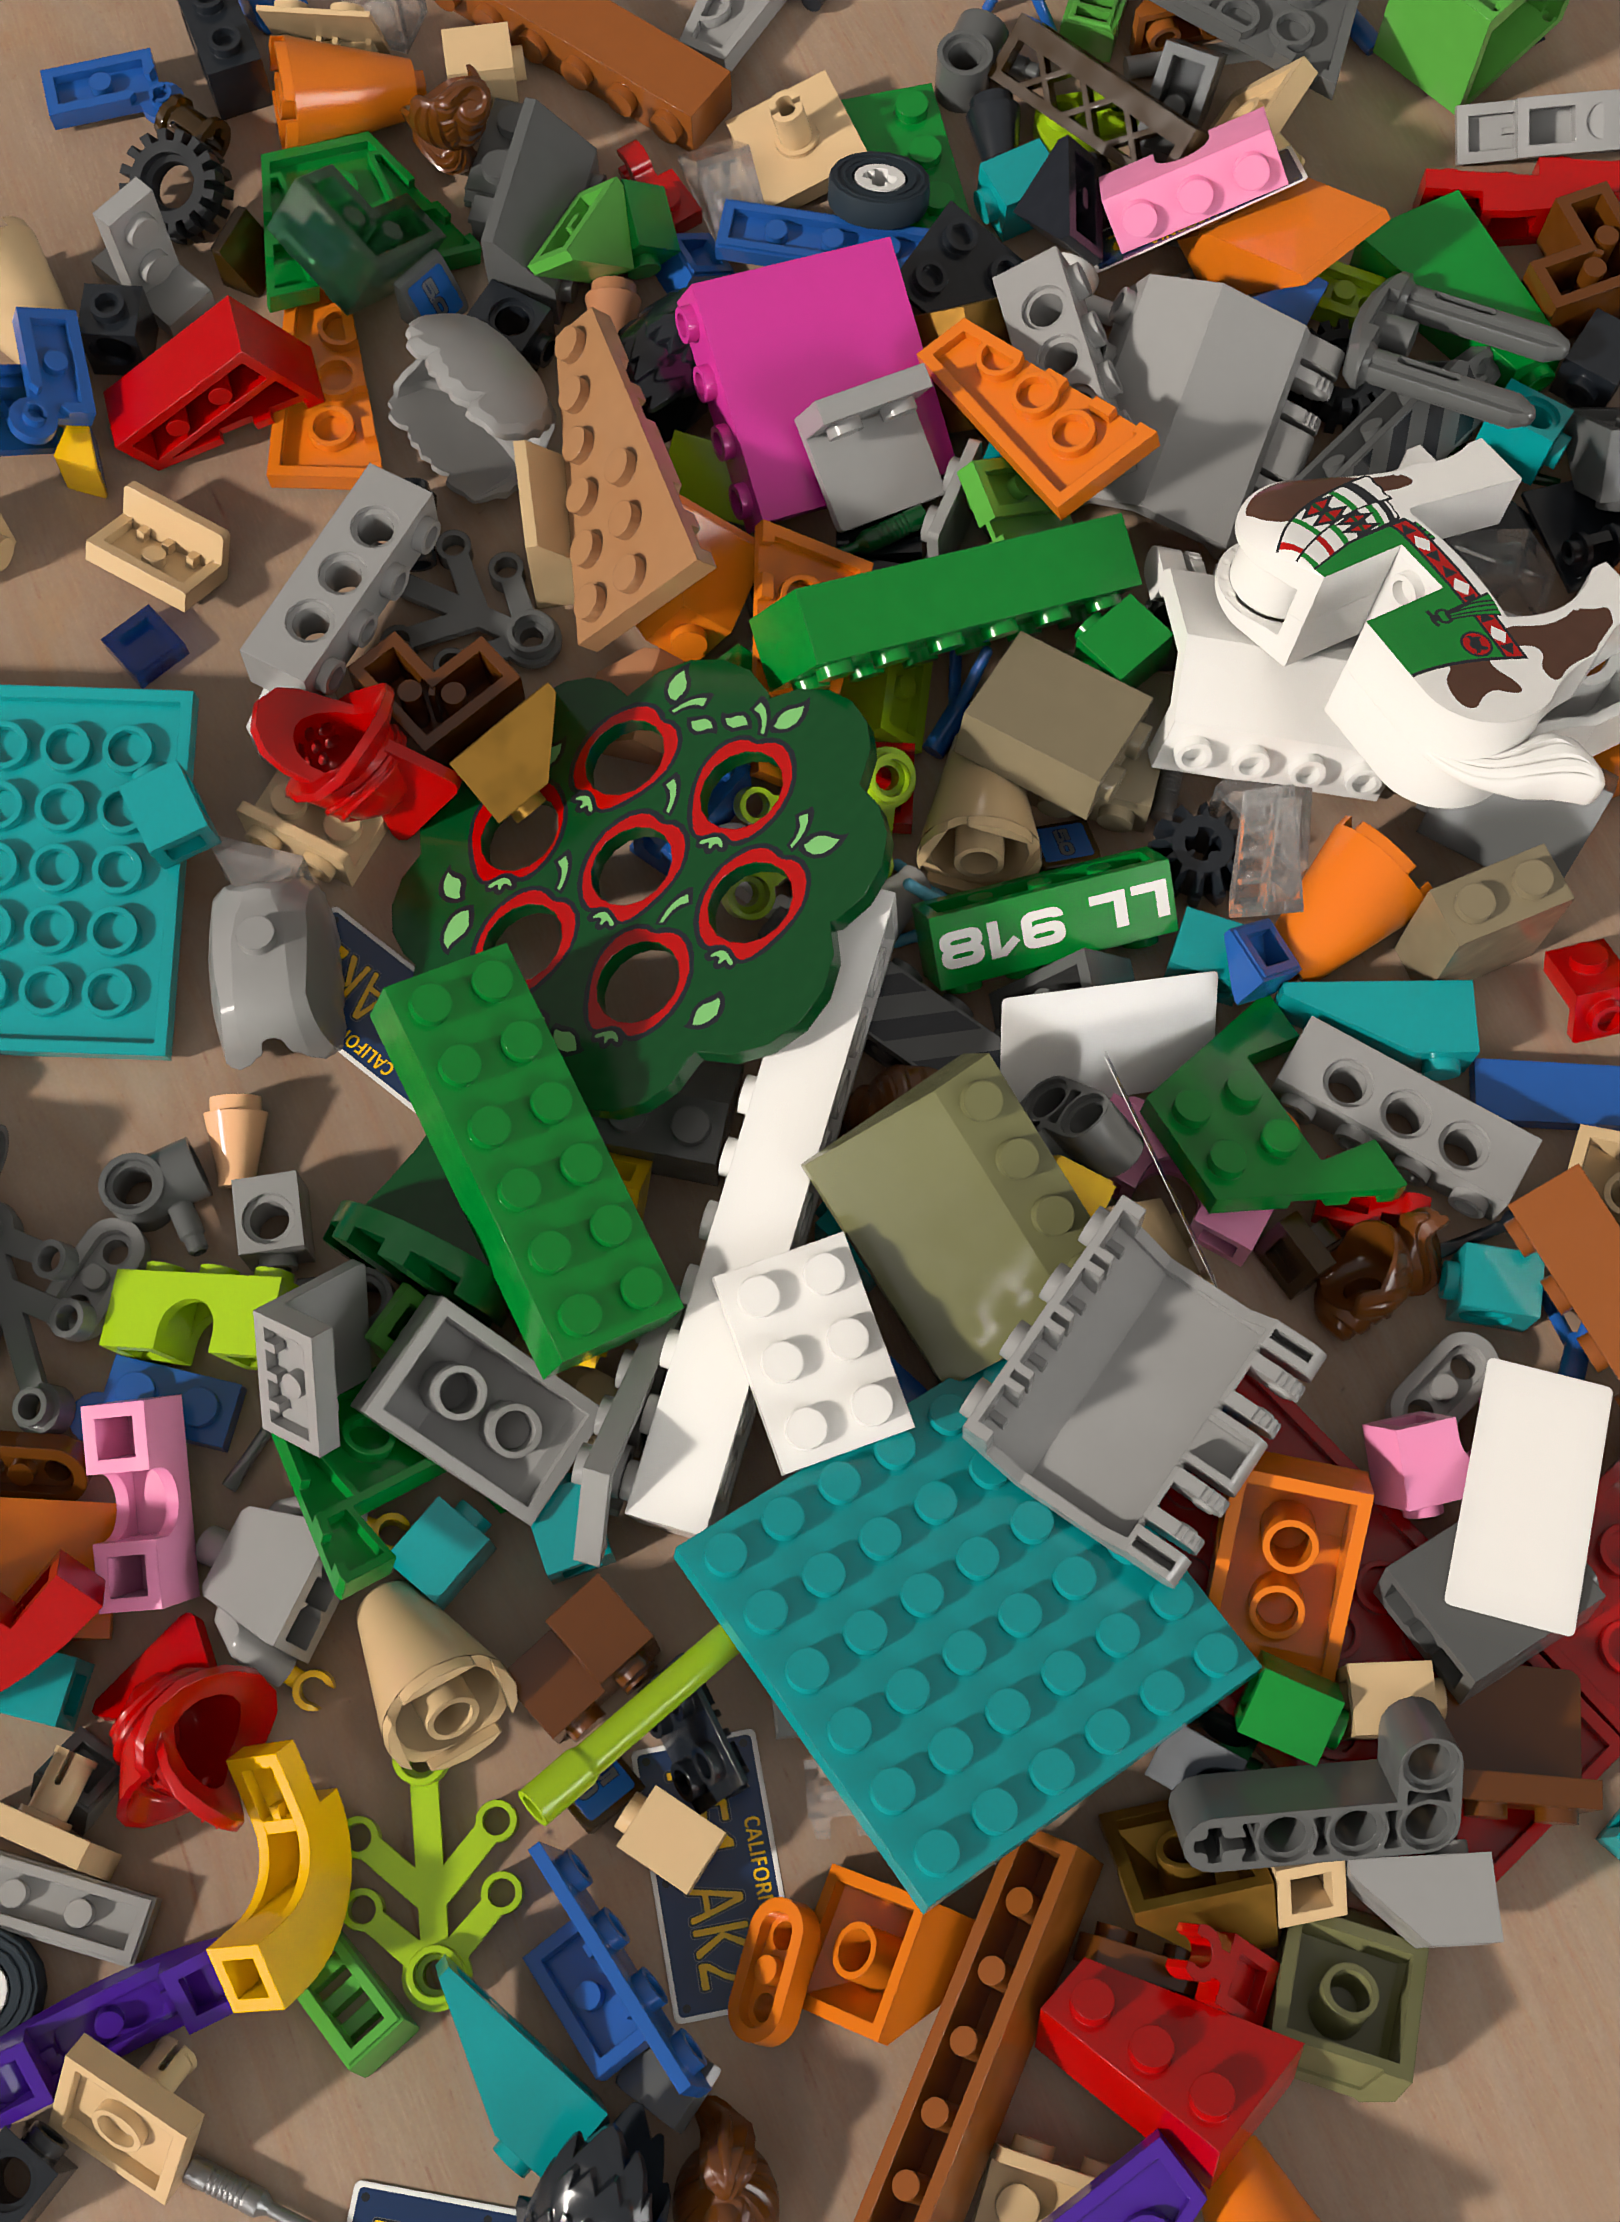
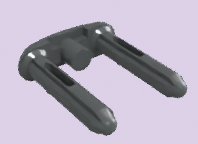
M1403 271L1383 282L1361 306L1352 326L1342 375L1348 386L1355 390L1360 385L1368 383L1507 429L1527 427L1536 417V408L1522 394L1408 358L1416 340L1420 324L1543 363L1564 359L1570 351V342L1555 327L1417 285L1413 279V273Z

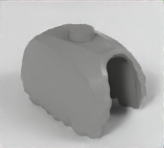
M459 313L420 316L409 323L405 333L408 339L406 348L417 359L394 382V395L388 401V406L391 409L388 418L397 428L408 431L411 446L418 450L421 460L431 463L432 470L437 474L448 477L446 485L451 491L465 496L468 501L474 504L488 502L496 498L507 499L514 491L519 490L513 441L527 440L546 448L555 429L557 416L547 396L545 387L539 375L510 341L487 323L475 317Z
M302 876L296 878L286 877L282 881L253 883L238 887L232 884L223 887L212 901L208 955L211 1001L226 1064L232 1068L242 1070L251 1066L255 1059L262 1056V1042L270 1038L281 1039L292 1052L303 1053L314 1058L327 1059L336 1052L341 1051L344 1047L347 1026L343 1010L345 1006V982L339 951L341 940L336 920L327 902L325 892L321 891L317 883L306 880Z

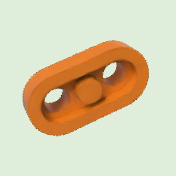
M774 1897L765 1901L752 1917L728 2002L730 2026L735 2035L744 2042L764 2047H775L784 2043L792 2035L798 2024L821 1935L817 1915L812 1908L804 1903L785 1897Z

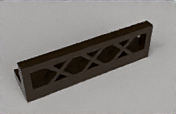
M1021 13L988 74V77L1120 167L1142 159L1140 141L1161 135L1173 143L1175 146L1165 163L1194 153L1204 146L1209 139L1207 131L1046 23L1025 13ZM1026 44L1037 51L1041 76L1020 82L1009 75L1008 72L1022 47ZM1050 61L1062 69L1052 72ZM1075 77L1080 80L1083 106L1062 111L1057 107L1054 83ZM1042 87L1044 98L1033 90ZM1093 90L1105 97V99L1095 101ZM1118 106L1124 112L1127 135L1106 141L1100 137L1097 112ZM1085 116L1087 127L1075 119ZM1137 120L1149 128L1138 131ZM1129 145L1130 156L1118 148Z

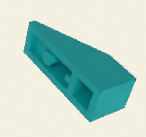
M1473 980L1283 982L1274 998L1275 1003L1292 1025L1304 1030L1311 1016H1314L1408 1068L1422 1073L1423 1076L1433 1081L1449 1080L1458 1077L1466 1071L1480 1053Z
M445 1954L435 1966L492 2130L499 2139L493 2150L520 2177L525 2178L533 2170L541 2178L550 2161L558 2155L563 2145L573 2133L581 2131L586 2141L605 2119L608 2112L599 2095Z

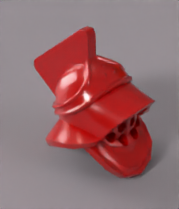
M380 683L347 693L338 700L299 688L276 687L258 699L253 705L250 732L260 755L280 772L291 777L285 788V798H290L296 803L308 802L325 808L327 816L338 818L343 823L382 816L396 839L408 840L457 794L463 781L456 771L406 747L407 738L404 733L399 730L397 725L390 724L394 689L387 683Z
M185 1612L179 1616L95 1700L92 1713L106 1721L115 1722L109 1731V1736L112 1737L114 1761L120 1766L116 1818L125 1827L144 1829L166 1823L192 1812L201 1819V1823L206 1821L216 1826L215 1829L220 1828L226 1831L237 1832L245 1822L239 1791L226 1760L244 1746L266 1743L278 1712L277 1692L254 1667L227 1664L217 1666L204 1621L190 1612Z

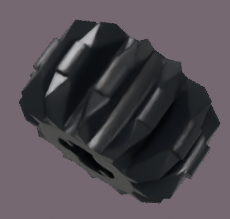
M1207 801L1199 806L1196 816H1193L1181 804L1174 810L1171 818L1172 821L1161 818L1156 823L1153 831L1155 840H1152L1147 845V847L1169 859L1174 898L1179 893L1187 895V904L1191 908L1198 907L1202 896L1216 908L1223 903L1226 891L1231 893L1238 892L1245 881L1242 872L1249 870L1253 858L1252 852L1243 848L1249 838L1247 829H1229L1233 819L1231 810L1221 814L1218 819L1210 816L1211 810ZM1195 852L1204 855L1202 861L1193 858Z

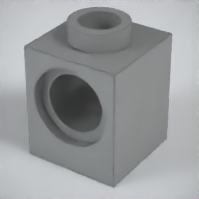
M297 1170L231 1180L238 1255L251 1271H255L256 1267L266 1266L294 1273L299 1270L298 1264L316 1261L308 1187ZM279 1215L289 1217L288 1227L282 1235L274 1239L260 1238L261 1228L268 1219Z

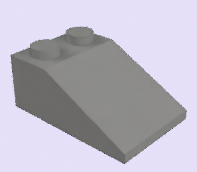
M427 1294L350 1405L396 1438L530 1526H532L574 1463L582 1443H587L594 1433V1423L599 1408L598 1404L558 1376L553 1375L543 1380L531 1357L445 1297Z

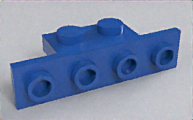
M540 1841L537 1842L528 1851L571 1920L526 1954L523 1960L596 2080H608L650 2046L679 2095L702 2098L712 2090L701 2072V2069L707 2066V2060L693 2037L683 2028L676 2032L665 2015L662 2007L668 2003V1999L659 1982L647 1968L641 1967L637 1970L623 1948L630 1943V1938L619 1919L607 1907L600 1910L586 1889L593 1883L588 1869L571 1849L568 1848L563 1852V1850Z

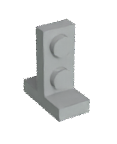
M137 177L133 178L92 213L106 246L102 252L91 260L96 274L109 285L142 286L157 325L172 338L216 305L212 291L179 264L153 190Z

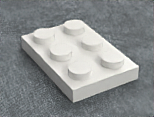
M844 1232L713 1277V1284L782 1476L915 1428Z

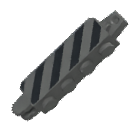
M1471 346L1450 361L1417 360L1492 385L1501 376L1499 367L1493 360L1494 354L1489 346ZM1385 390L1293 480L1352 477L1395 471L1399 468L1406 451L1418 445H1421L1436 461L1442 460L1456 447L1467 442L1471 438L1473 430L1482 420Z
M780 906L773 912L769 920L758 932V939L765 937L775 930L786 917L789 910ZM893 958L892 961H889L863 1052L886 1068L901 1064L929 1066L938 1070L963 1053H989L1000 1070L1001 1029H995L993 1032L973 1019L974 1014L972 1010L959 998L948 993L940 996L924 985L919 972L907 962L899 958Z

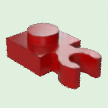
M1178 1922L1176 1931L1188 1938L1191 1944V1956L1189 1960L1167 1958L1165 1967L1169 1974L1176 1979L1199 1982L1194 1997L1195 2001L1263 2027L1280 1963L1236 1933L1218 1932L1206 1924Z

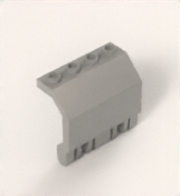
M1149 274L1129 288H1122L1118 293L1109 313V320L1113 321L1114 324L1107 340L1108 344L1100 347L1103 360L1109 359L1112 362L1122 384L1123 393L1115 397L1119 411L1125 409L1133 424L1137 425L1139 422H1142L1157 431L1160 446L1136 464L1138 470L1113 481L1082 506L1091 503L1134 511L1203 544L1211 556L1219 560L1230 547L1238 543L1235 535V521L1246 499L1264 486L1293 480L1305 468L1314 443L1312 436L1317 435L1321 419L1306 409L1288 401L1289 391L1291 390L1317 402L1328 401L1334 389L1333 383L1336 382L1345 359V353L1340 348L1311 334L1307 325L1225 283Z
M1122 1195L1111 1212L1100 1206L1092 1215L1078 1238V1241L1085 1245L1086 1248L1072 1269L1061 1262L1054 1270L1039 1294V1298L1045 1301L1047 1305L1034 1324L1030 1325L1022 1319L1009 1335L999 1352V1355L1008 1361L994 1382L991 1383L982 1377L967 1396L959 1410V1413L967 1418L963 1425L962 1438L1017 1487L1112 1552L1124 1557L1162 1584L1175 1589L1192 1562L1183 1553L1144 1526L1147 1525L1189 1554L1197 1555L1205 1543L1198 1535V1532L1188 1524L1177 1520L1159 1508L1158 1505L1171 1487L1203 1512L1209 1515L1213 1514L1219 1518L1222 1517L1230 1502L1183 1468H1186L1218 1491L1234 1498L1268 1448V1444L1256 1433L1271 1440L1274 1439L1281 1428V1424L1278 1423V1420L1269 1411L1257 1406L1236 1392L1235 1389L1245 1374L1270 1389L1278 1397L1288 1399L1294 1403L1298 1402L1306 1389L1302 1385L1303 1383L1297 1379L1310 1383L1326 1360L1327 1355L1316 1344L1281 1321L1250 1310L1172 1259L1142 1228L1146 1209L1125 1195Z

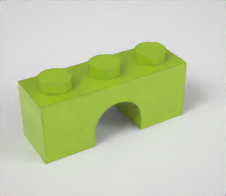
M148 1261L145 1270L117 1269L99 1346L125 1357L150 1363L192 1366L198 1340L203 1331L213 1322V1332L208 1353L246 1370H258L253 1310L299 1287V1285L294 1283L295 1275L293 1273L266 1266L256 1267L254 1276L240 1275V1272L233 1268L216 1264H201L199 1273L186 1272V1269L160 1261Z

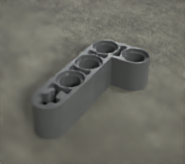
M1054 1076L1037 1084L1020 1102L1052 1155H1062L1107 1179L1126 1172L1137 1162L1142 1154L1144 1147L1143 1137L1107 1095L1100 1090L1064 1076Z
M1411 1696L1394 1702L1382 1714L1378 1729L1377 1759L1318 1764L1317 1767L1314 1765L1196 1775L1186 1778L1176 1785L1170 1793L1168 1806L1185 1859L1192 1867L1203 1872H1225L1429 1853L1447 1846L1458 1834L1461 1824L1464 1761L1462 1752L1436 1705L1423 1697Z

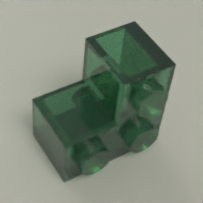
M333 164L296 178L266 227L281 243L286 252L303 267L325 291L328 298L337 304L347 316L394 294L393 282L434 248L438 250L447 237L408 193L372 208Z

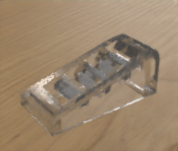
M1294 784L1244 790L1229 893V918L1304 912ZM1266 806H1271L1269 819L1266 817Z

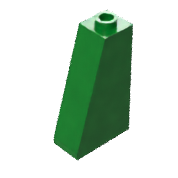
M1459 190L1390 219L1354 249L1350 266L1374 273L1386 279L1403 271L1413 273V279L1417 285L1552 327ZM1422 324L1419 326L1418 332L1450 360H1453L1471 346H1489ZM1489 346L1493 353V360L1501 373V376L1494 384L1495 386L1505 388L1512 378L1541 392L1554 380L1555 371L1560 361L1543 363Z

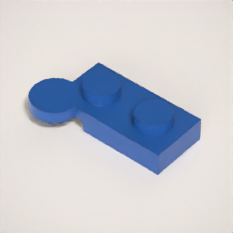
M150 48L40 70L48 112L55 130L144 112L145 117L154 124L160 106L173 94L184 95L182 89L176 84L159 82L156 64Z
M16 307L12 323L26 397L13 402L9 409L7 424L11 433L24 443L41 445L52 440L58 425L92 426L96 416V408L76 310Z
M116 1354L104 1392L88 1393L75 1402L76 1413L70 1428L73 1434L80 1441L84 1442L81 1418L82 1406L182 1394L186 1443L228 1453L247 1389L242 1384Z

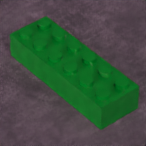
M1118 513L797 588L751 618L749 623L770 692L790 687L793 688V691L797 689H825L831 686L830 681L848 676L850 683L863 681L885 673V667L902 663L903 669L925 665L939 659L938 654L955 650L956 656L970 654L981 650L984 646H991L990 641L1003 637L1007 638L1008 643H1013L1020 631L1034 637L1043 632L1042 628L1055 624L1058 625L1059 630L1082 625L1094 613L1110 611L1122 601L1120 595L1142 585L1123 515Z
M508 944L498 945L384 987L370 1014V1018L489 1267L492 1268L493 1276L543 1380L662 1327L685 1308Z

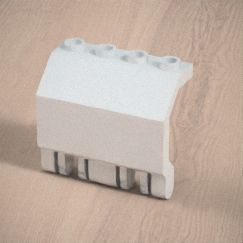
M1152 546L1146 557L1144 577L1150 600L1165 602L1178 655L1171 703L1148 748L1151 767L1377 801L1386 785L1324 710L1360 634L1284 667L1234 626L1224 613L1215 591V572L1218 563L1213 570V575H1210L1206 572L1202 557H1200L1201 554L1189 551L1182 553L1179 549Z

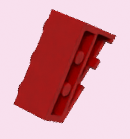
M229 295L103 392L115 448L158 471L225 444L223 434L254 422L258 430L275 423L273 413L304 401V404L309 409L325 402L312 348Z
M1086 1957L1082 1959L1041 2007L1035 2048L1144 2137H1148L1156 2129H1159L1197 2180L1209 2190L1293 2082L1305 2045L1303 2042Z

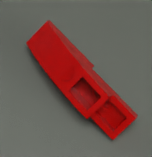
M1564 156L1555 158L1539 157L1532 175L1515 174L1512 172L1461 171L1454 168H1426L1412 209L1459 190L1497 247L1537 244L1536 241L1555 198L1607 181L1620 203V160H1585Z

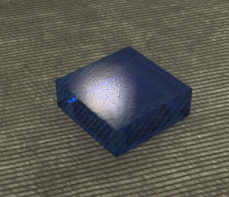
M149 604L101 639L106 650L142 689L190 654L186 644Z

